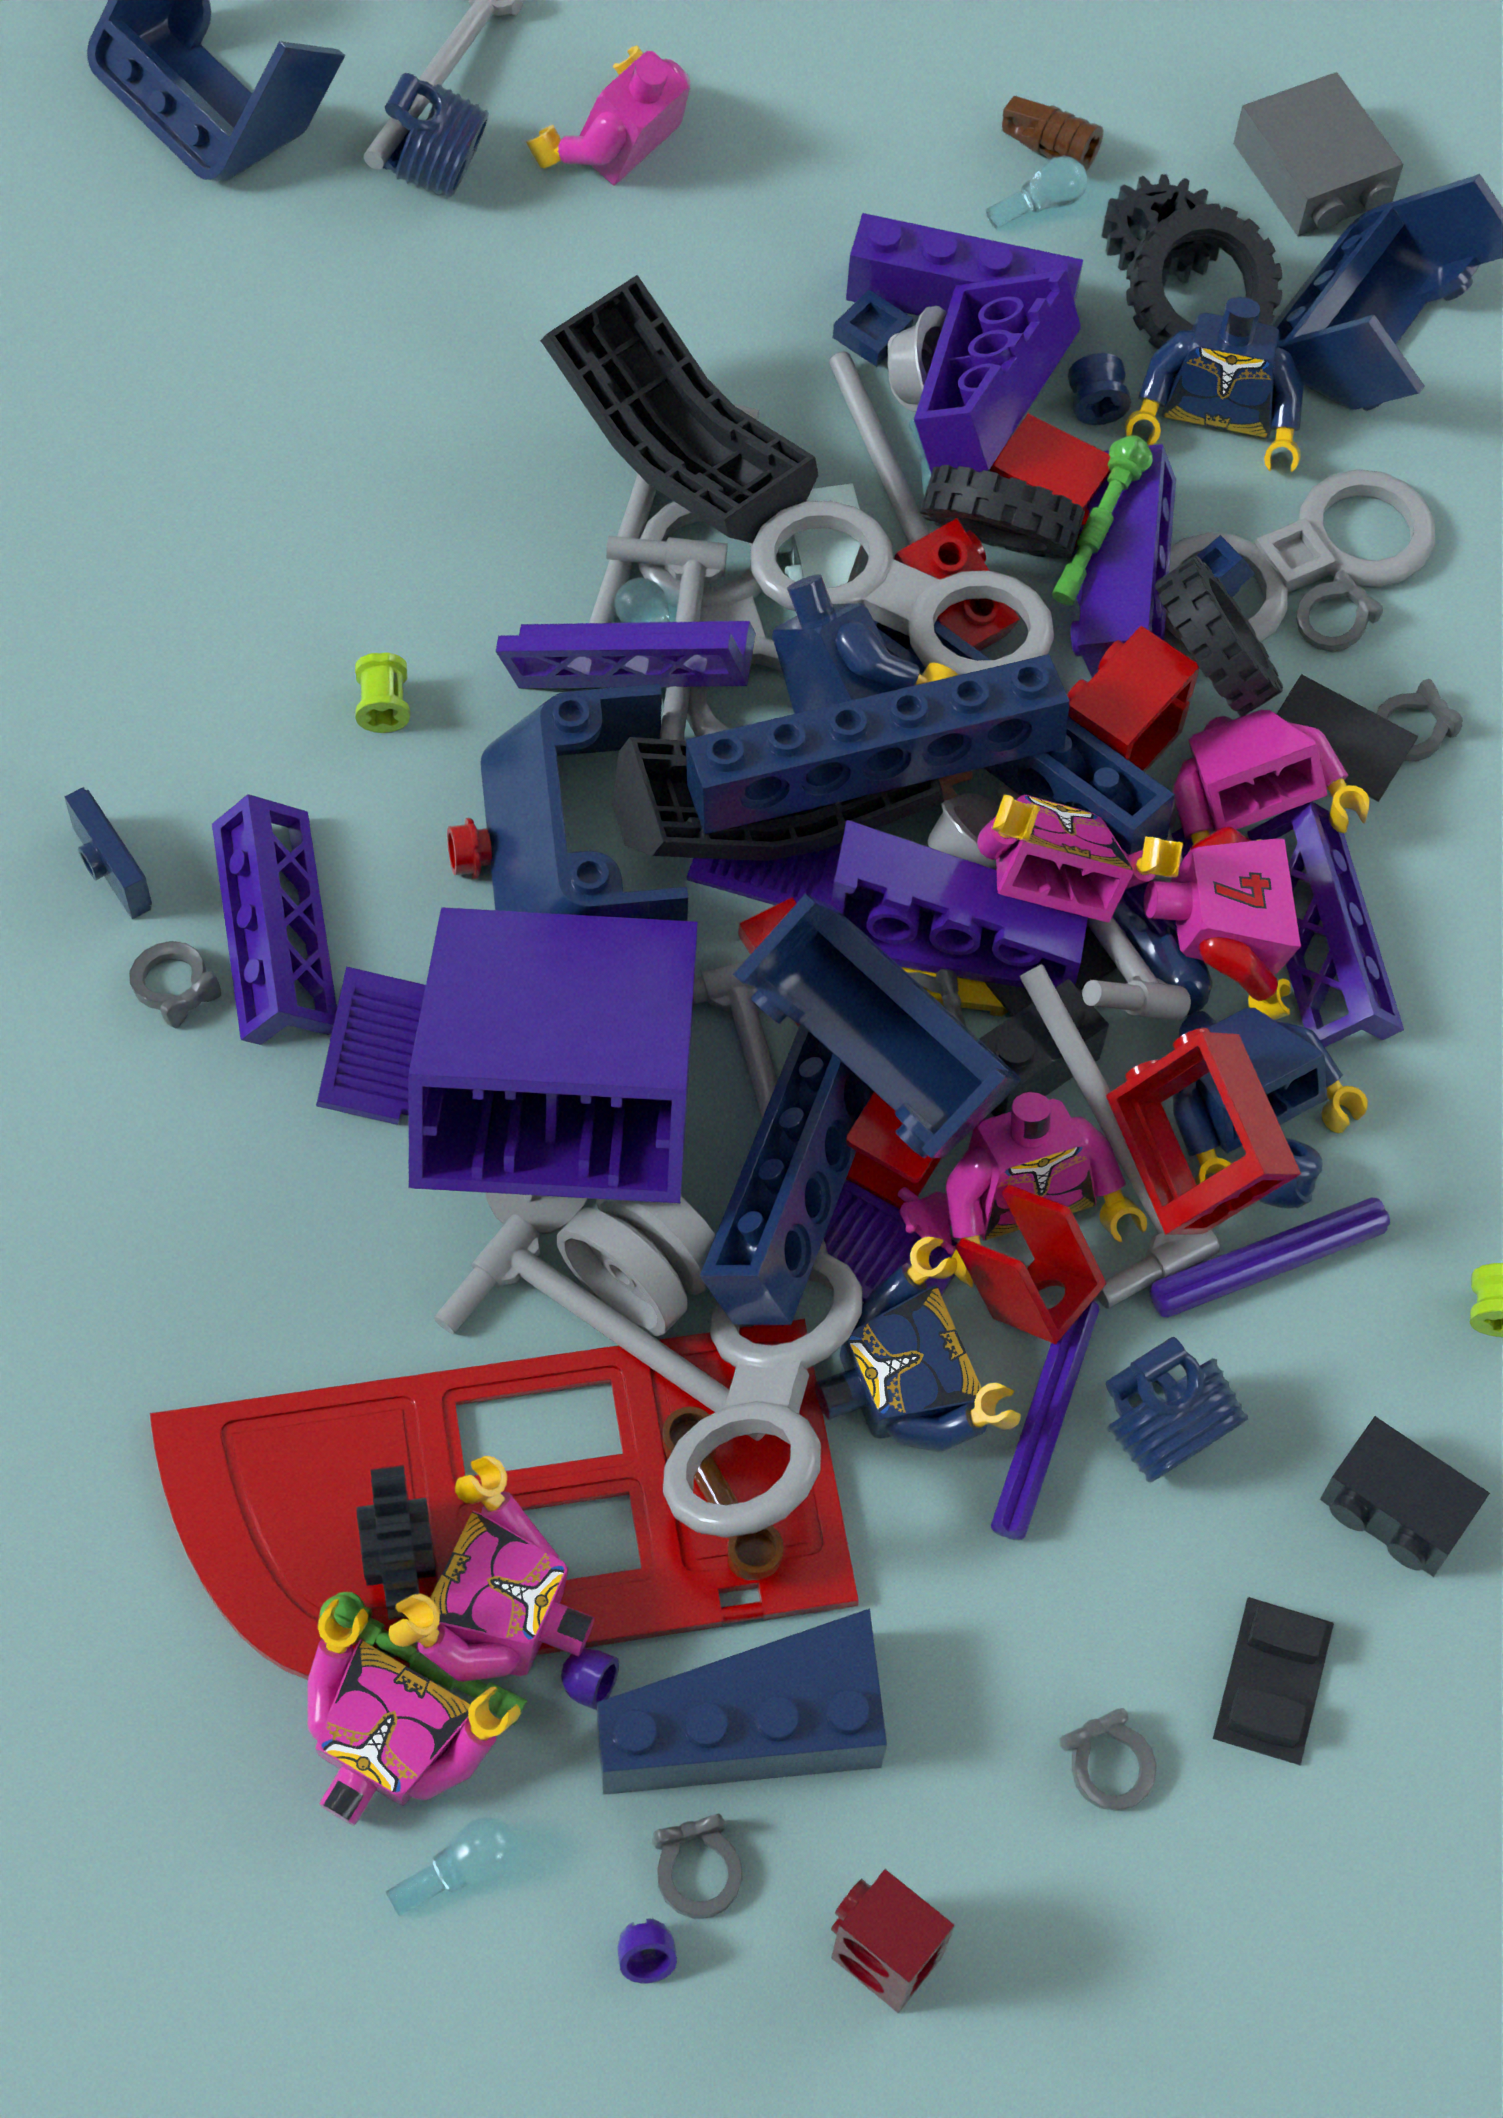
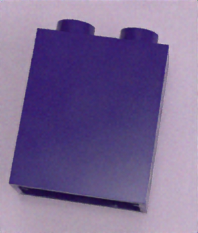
M441 907L408 1074L409 1188L681 1203L698 922Z

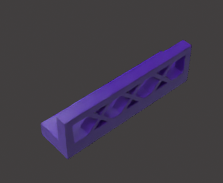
M750 621L521 624L519 635L498 636L495 652L518 688H614L660 684L661 687L747 686L756 633Z
M247 794L212 823L240 1039L262 1045L287 1025L329 1035L332 1033L337 1004L308 811ZM271 823L289 828L292 851L289 852L273 834ZM280 871L298 890V905L281 888L279 880ZM288 925L306 944V959L288 941L286 929ZM296 980L313 997L315 1010L297 1006L294 985Z
M1312 801L1285 811L1247 832L1249 839L1256 841L1277 839L1294 830L1298 843L1288 863L1292 891H1294L1298 880L1310 884L1314 896L1303 920L1297 918L1301 947L1286 963L1304 1027L1310 1028L1316 1033L1324 1047L1360 1030L1385 1040L1404 1031L1401 1017L1345 835L1336 831L1329 822L1330 812ZM1304 867L1306 868L1307 874L1302 873ZM1320 919L1323 927L1318 926ZM1314 933L1326 937L1330 948L1319 974L1308 970L1304 960L1305 952ZM1336 974L1338 975L1339 982L1334 980ZM1310 979L1315 980L1313 987ZM1330 987L1343 992L1349 1014L1324 1026L1320 1009Z

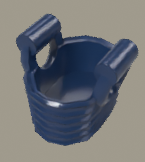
M404 73L401 75L387 101L385 111L393 119L399 120L409 132L383 168L389 169L396 174L397 180L403 179L407 184L413 183L417 188L421 186L427 192L432 190L437 195L444 194L446 198H449L455 194L472 161L484 133L489 112L488 110H482L479 104L474 105L469 99L461 98L460 94L452 93L451 89L446 90L441 84L433 86L427 81L419 80L413 74ZM418 94L426 97L432 104L427 120L416 119L409 113Z
M1170 1337L1131 1362L1129 1367L1105 1383L1109 1394L1114 1399L1116 1412L1120 1416L1119 1419L1108 1425L1107 1431L1113 1433L1116 1442L1122 1445L1123 1451L1130 1455L1131 1461L1136 1463L1139 1472L1145 1474L1146 1481L1149 1483L1165 1475L1248 1420V1415L1242 1411V1404L1236 1399V1393L1230 1389L1229 1381L1225 1380L1223 1371L1219 1369L1217 1359L1212 1358L1199 1365L1196 1358L1186 1352L1181 1342L1175 1337ZM1180 1364L1185 1370L1186 1376L1176 1382L1168 1371ZM1153 1382L1162 1387L1166 1400L1154 1391ZM1139 1393L1143 1403L1133 1408L1128 1399Z

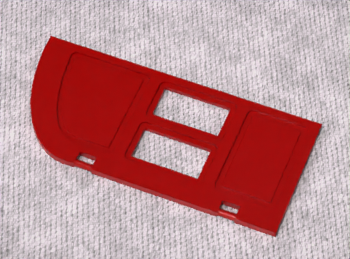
M805 1318L793 1320L791 1325H756L742 1327L739 1331V1335L752 1343L770 1346L793 1342L808 1334ZM710 1332L659 1339L661 1343L730 1390L736 1367L722 1359L711 1339ZM619 1345L150 1413L154 1449L169 1509L188 1559L205 1591L222 1616L254 1650L284 1671L306 1680L309 1678L316 1651L322 1639L318 1630L320 1610L325 1601L341 1592H352L362 1599L364 1607L372 1608L371 1618L384 1624V1630L388 1632L391 1625L402 1619L409 1620L408 1617L388 1619L383 1584L367 1586L366 1579L364 1578L356 1507L373 1505L371 1469L404 1465L409 1500L427 1499L436 1577L419 1579L420 1594L431 1598L472 1511L474 1510L482 1514L484 1506L482 1502L474 1504L465 1503L458 1498L455 1492L457 1479L466 1476L456 1405L611 1383L622 1454L506 1471L507 1484L502 1491L509 1492L523 1511L629 1495L641 1568L566 1580L560 1604L594 1617L593 1626L584 1648L723 1627V1624L763 1618V1620L858 1606L859 1599L823 1411L815 1392V1382L817 1380L814 1365L807 1368L809 1378L799 1415L809 1421L821 1443L820 1472L807 1498L785 1519L772 1525L779 1532L783 1540L782 1562L777 1571L769 1577L760 1580H746L734 1574L728 1564L729 1539L695 1532L673 1516L663 1495L664 1467L668 1461L663 1447V1426L666 1419L671 1413L683 1407H697L710 1415L715 1412ZM765 1434L759 1441H755L748 1435H742L717 1446L714 1460L738 1502L743 1503L767 1492L782 1478L790 1462L791 1445L776 1435ZM475 1475L474 1477L478 1480V1482H479L480 1485L482 1486V1481H481L480 1476H479V1475ZM694 1479L693 1493L707 1502ZM758 1588L759 1602L721 1607L719 1594ZM542 1642L537 1655L562 1652L563 1650ZM399 1657L393 1658L410 1668L409 1663Z

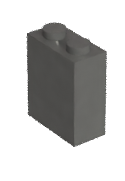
M1338 72L1242 105L1233 144L1297 236L1317 229H1329L1344 219L1393 201L1403 163Z

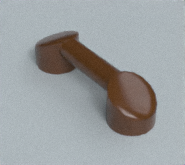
M683 1407L668 1416L663 1426V1447L668 1459L678 1440L696 1423L710 1416V1414L697 1407ZM715 1448L702 1460L694 1475V1479L708 1503L720 1505L739 1503L714 1460ZM772 1525L757 1533L728 1537V1564L731 1571L738 1577L746 1580H760L769 1577L779 1568L783 1557V1540L779 1532Z

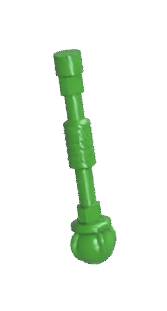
M1126 436L1119 439L1109 449L1110 459L1107 466L1111 473L1107 479L1109 482L1108 488L1098 508L1092 509L1077 540L1079 548L1072 563L1066 565L1052 592V597L1063 605L1071 606L1074 604L1087 575L1085 568L1092 554L1098 553L1114 520L1112 511L1122 491L1128 488L1131 481L1139 480L1142 472L1146 471L1152 464V453L1149 446L1138 436Z
M341 1592L330 1597L322 1605L319 1619L333 1600L339 1599L334 1616L338 1624L345 1628H353L354 1620L362 1608L368 1613V1623L352 1646L360 1641V1639L373 1647L377 1645L408 1662L411 1670L428 1678L430 1681L440 1684V1686L449 1691L457 1688L475 1699L490 1687H497L498 1690L489 1699L490 1712L502 1719L517 1704L520 1708V1715L522 1714L528 1700L517 1694L507 1691L492 1682H489L487 1685L479 1680L458 1681L422 1653L417 1652L416 1646L412 1644L405 1647L395 1645L390 1640L389 1632L384 1630V1624L371 1618L372 1608L364 1607V1603L358 1595L352 1592Z

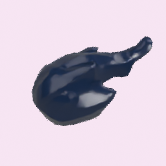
M1120 899L1113 917L1125 931L1127 938L1156 978L1166 984L1182 986L1188 991L1191 1004L1184 1018L1203 1009L1208 1002L1213 985L1204 960L1186 957L1180 951L1176 930L1166 927V935L1161 937L1149 928L1143 917L1133 912Z

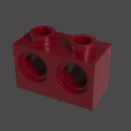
M884 1869L872 1885L861 1878L836 1909L835 1914L838 1918L833 1924L831 1931L837 1936L831 1958L899 2014L942 1959L955 1925L888 1870Z

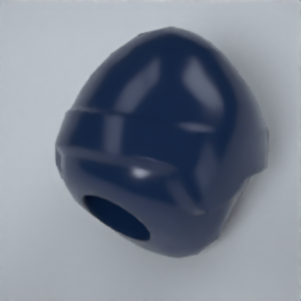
M1286 1138L1301 1175L1259 1201L1279 1208H1300L1311 1202L1316 1179L1322 1172L1323 1163L1320 1154L1314 1148L1294 1139Z

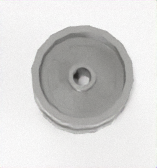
M682 1196L681 1203L597 1199L598 1210L587 1207L579 1211L557 1234V1247L567 1266L592 1295L648 1334L655 1337L663 1335L687 1311L686 1293L698 1295L707 1290L708 1287L701 1279L700 1274L716 1235L703 1217Z

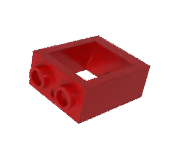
M1208 1028L1196 1029L1180 1036L1173 1042L1175 1050L1160 1060H1150L1133 1067L1125 1074L1127 1081L1106 1094V1098L1165 1235L1204 1234L1301 1175L1240 1035L1213 1033ZM1210 1072L1246 1155L1197 1185L1161 1103Z

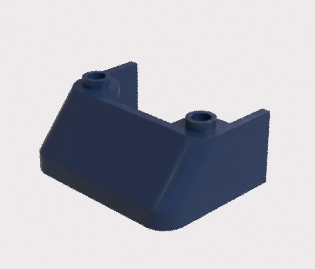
M108 0L87 47V59L92 73L195 175L205 180H229L301 136L307 130L346 56L339 49L279 41L253 93H251L201 45L211 21L209 0Z
M1481 174L1375 207L1362 214L1346 228L1272 325L1279 330L1278 348H1282L1291 354L1303 385L1350 410L1363 408L1365 411L1372 410L1384 402L1416 395L1421 392L1424 384L1396 346L1397 342L1427 302L1441 298L1445 301H1450L1461 296L1472 285L1473 279L1471 277L1481 264L1503 258V207Z
M660 684L568 691L556 694L485 748L481 756V778L486 827L492 851L490 867L495 910L688 921L687 887L623 892L621 871L612 858L595 851L568 853L557 756L619 751L630 737L659 739L662 705Z
M807 894L797 902L733 974L743 984L751 985L758 989L751 999L770 1018L781 1024L788 1016L793 1021L802 1024L896 1111L894 1114L903 1123L895 1131L896 1134L923 1158L927 1156L930 1158H944L1022 1081L1001 1058L847 917L832 905Z

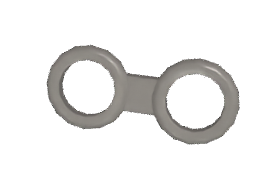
M1356 469L1331 475L1313 487L1299 509L1298 521L1257 538L1255 544L1237 535L1212 532L1183 538L1171 547L1169 572L1196 556L1221 535L1254 571L1255 575L1253 577L1258 581L1262 590L1263 605L1257 614L1248 619L1256 632L1259 642H1262L1277 630L1287 612L1288 593L1329 575L1335 577L1336 573L1340 570H1344L1356 585L1381 587L1403 582L1423 568L1435 547V520L1426 501L1406 482L1384 472ZM1354 496L1374 497L1392 505L1404 516L1410 529V543L1406 549L1391 558L1378 561L1358 559L1342 552L1329 539L1323 526V515L1327 508L1340 499ZM1166 610L1165 627L1177 639L1181 640L1182 636L1172 625L1168 617L1169 612Z
M834 501L802 502L780 510L760 527L751 546L752 574L763 592L786 609L795 611L787 591V587L795 581L783 574L775 561L780 545L794 534L818 528H830L845 532L859 541L868 554V563L865 570L851 582L833 588H826L832 604L862 603L868 608L873 620L910 636L911 647L925 667L929 663H939L951 668L958 675L1047 655L1054 639L1051 612L1035 590L1015 577L993 571H966L939 580L893 559L891 540L879 522L857 507ZM987 598L1002 602L1018 612L1028 627V636L1025 643L1010 655L997 660L976 661L958 656L944 647L934 632V624L937 617L952 604L966 599Z
M673 502L665 505L647 522L640 539L666 541L679 528L694 522L705 521L678 503ZM639 563V569L650 589L671 606L678 607L681 580H675L665 570V565ZM751 564L749 569L733 582L719 587H704L700 622L750 621L756 633L751 664H761L777 669L782 673L774 641L766 638L754 599L763 590L752 574ZM691 687L687 721L696 737L730 729L715 718L707 704L706 695L710 687Z
M818 1252L808 1281L819 1282L833 1290V1305L823 1322L811 1333L793 1342L773 1346L752 1343L739 1335L740 1324H733L718 1302H716L712 1310L711 1339L722 1359L736 1367L724 1409L700 1420L678 1440L665 1464L663 1495L673 1516L697 1533L726 1538L757 1533L785 1519L807 1498L820 1472L821 1443L809 1421L799 1415L809 1378L807 1368L829 1358L851 1336L862 1314V1286L849 1265L827 1253ZM753 1433L776 1435L791 1445L790 1462L782 1478L767 1492L747 1502L720 1505L708 1503L693 1493L694 1475L702 1460L717 1446L737 1436Z

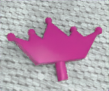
M903 1187L899 1191L898 1196L906 1203H903L899 1213L906 1225V1232L912 1234L915 1231L921 1238L936 1237L943 1239L941 1246L946 1249L948 1254L953 1255L956 1248L952 1246L949 1227L951 1226L947 1194L937 1191L920 1199L907 1187Z

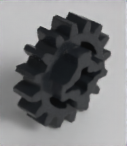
M1161 174L1158 184L1153 185L1145 176L1139 177L1136 190L1123 184L1120 187L1118 199H1109L1104 217L1101 236L1107 239L1105 250L1107 256L1120 255L1118 269L1121 271L1127 270L1129 264L1134 260L1135 254L1133 253L1136 247L1159 222L1167 219L1173 212L1186 207L1187 210H1193L1197 205L1206 204L1209 191L1204 188L1195 193L1188 190L1190 180L1186 178L1181 180L1177 186L1170 185L1167 174ZM1212 204V210L1220 211L1221 206L1219 204ZM1201 241L1184 242L1176 246L1164 260L1161 275L1163 286L1166 285L1170 275H1175L1182 284L1188 283L1191 269L1200 275H1204L1207 273L1209 261H1217L1220 248Z
M404 1465L371 1469L373 1505L356 1507L364 1578L366 1579L367 1586L383 1584L388 1619L407 1617L397 1611L396 1604L411 1595L420 1594L419 1579L436 1577L427 1499L409 1500Z

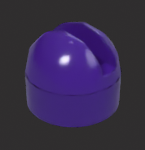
M584 1648L579 1657L571 1654L563 1663L561 1680L567 1694L577 1703L597 1710V1702L608 1699L614 1688L619 1671V1660L617 1657L594 1649Z
M647 1918V1923L637 1925L634 1922L630 1923L619 1937L617 1951L620 1971L625 1978L636 1983L660 1981L668 1977L677 1965L675 1942L671 1932L664 1923L653 1918ZM655 1949V1952L642 1954V1950Z

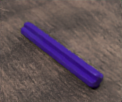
M1371 1197L1156 1280L1151 1285V1290L1149 1291L1152 1303L1161 1317L1168 1318L1382 1235L1390 1225L1389 1214L1380 1199Z
M1095 1301L1088 1305L1056 1345L1053 1343L1050 1345L991 1523L992 1531L1002 1537L1019 1541L1026 1536L1100 1310L1099 1305Z

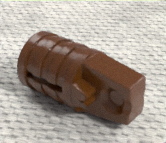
M1013 96L1003 109L1002 131L1020 141L1021 144L1031 149L1032 152L1044 155L1052 161H1058L1063 166L1072 167L1073 170L1079 173H1085L1095 160L1103 139L1102 126L1095 123L1091 124L1088 120L1081 117L1077 118L1074 114L1067 111L1064 112L1061 108L1054 105L1047 106L1018 96Z

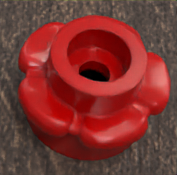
M466 818L464 825L448 826L447 845L453 875L471 874L472 879H477L481 874V866L491 865L492 851L487 828L477 829L472 818Z

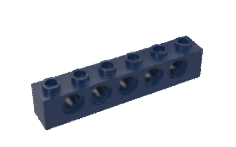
M873 620L888 652L916 664L919 667V674L923 675L926 667L911 647L910 636ZM936 620L934 632L944 647L964 658L976 661L990 660ZM1068 717L1065 748L983 767L1020 796L1036 797L1046 795L1054 798L1058 804L1098 815L1103 819L1121 849L1128 855L1137 851H1143L1145 837L1160 838L1161 840H1167L1175 794L1070 717Z
M1050 654L686 739L687 786L704 834L1063 749L1065 748L1070 701Z
M802 1024L798 1028L700 1274L701 1279L733 1324H792L856 1154V1150L846 1144L847 1135L874 1094V1091Z

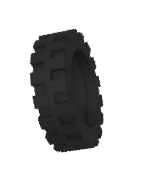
M1200 204L1193 210H1187L1185 207L1173 212L1167 219L1159 222L1139 243L1133 253L1135 254L1134 260L1129 264L1126 273V279L1130 280V287L1126 290V300L1128 306L1133 305L1136 315L1133 317L1135 325L1139 331L1145 329L1151 336L1148 341L1152 346L1159 349L1179 331L1192 330L1193 327L1191 323L1177 314L1165 296L1161 277L1164 260L1173 248L1184 242L1201 241L1216 245L1231 256L1242 273L1246 291L1245 297L1254 300L1260 306L1261 311L1258 323L1266 325L1272 323L1275 317L1273 311L1280 305L1282 290L1278 289V281L1283 278L1280 263L1275 264L1272 254L1276 250L1269 238L1263 240L1257 232L1260 227L1249 218L1243 221L1236 217L1238 211L1228 207H1223L1219 211L1212 210V204Z
M941 465V467L936 466L932 470L920 514H923L926 520L935 522L934 524L939 527L957 518L965 532L972 531L981 543L987 545L1002 546L1006 550L1018 553L1024 551L1038 557H1045L1047 555L1052 558L1062 559L1063 557L1070 558L1072 556L1085 511H1082L1083 508L1079 504L1072 503L1071 499L1063 495H1053V491L1041 486L1033 487L1020 479L1000 477L998 473L985 470L977 472L969 467L958 466V468L950 465Z
M1194 556L1156 581L1155 587L1160 594L1159 599L1163 607L1169 612L1168 617L1172 625L1182 636V642L1189 653L1193 654L1197 660V665L1206 678L1209 677L1212 681L1214 689L1222 698H1225L1233 711H1237L1241 717L1245 716L1283 692L1282 682L1278 678L1279 675L1275 666L1268 659L1270 656L1265 647L1257 639L1256 632L1249 621H1246L1236 601L1233 597L1229 596L1225 586L1217 576H1214L1212 570L1205 562H1202L1198 556Z

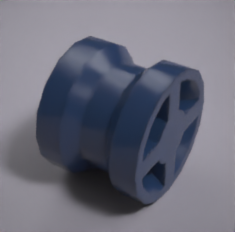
M1109 353L1090 354L1080 358L1069 368V386L1072 392L1076 394L1073 400L1074 413L1077 419L1085 424L1105 425L1117 421L1130 409V393L1127 387L1123 385L1126 376L1124 364L1116 355Z

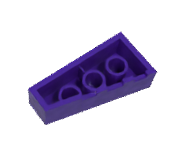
M1066 270L955 286L914 417V423L931 474L934 467H941V465H950L958 468V466L969 467L977 472L989 471L1082 328Z
M849 820L846 821L834 879L831 905L856 925L900 967L937 973L941 969H950L959 978L1025 988L1019 976L1043 964L1054 987H1057L1067 979H1070L1074 985L1076 984L1088 917L1000 895L997 890V870Z

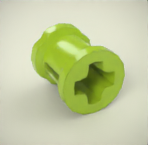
M389 652L369 653L360 657L355 662L356 681L361 685V701L356 705L355 719L358 725L365 730L378 733L394 732L403 728L409 723L410 708L403 698V683L408 679L406 660L399 655Z

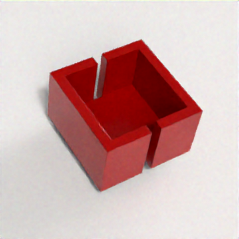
M1140 626L1125 643L1117 640L1108 648L1099 663V671L1089 682L1080 679L1067 694L1070 701L1068 717L1146 773L1182 733L1190 706L1188 700L1193 695L1200 668L1195 661L1143 626Z

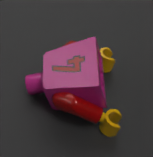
M1223 827L1191 847L1180 863L1178 876L1172 877L1171 882L1150 881L1144 894L1145 914L1149 919L1176 920L1180 951L1186 957L1204 960L1207 965L1239 983L1249 994V1008H1256L1271 1019L1276 1020L1290 1015V1009L1283 1004L1281 998L1290 994L1291 984L1284 978L1277 980L1274 974H1277L1301 947L1285 839L1251 841L1233 827Z

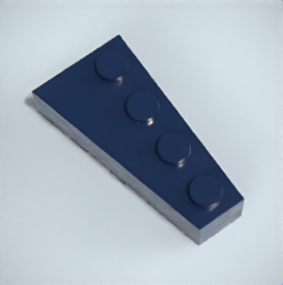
M870 1608L597 1702V1731L603 1795L881 1768L887 1748Z

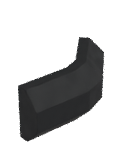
M638 275L548 332L540 340L612 447L646 483L727 537L753 544L760 527L780 510L807 501L818 478L815 456L735 407L704 374Z
M630 737L618 754L612 806L625 846L650 856L769 861L818 852L841 843L847 820L877 829L943 803L944 796L939 779L937 778L704 834L687 786L686 741Z

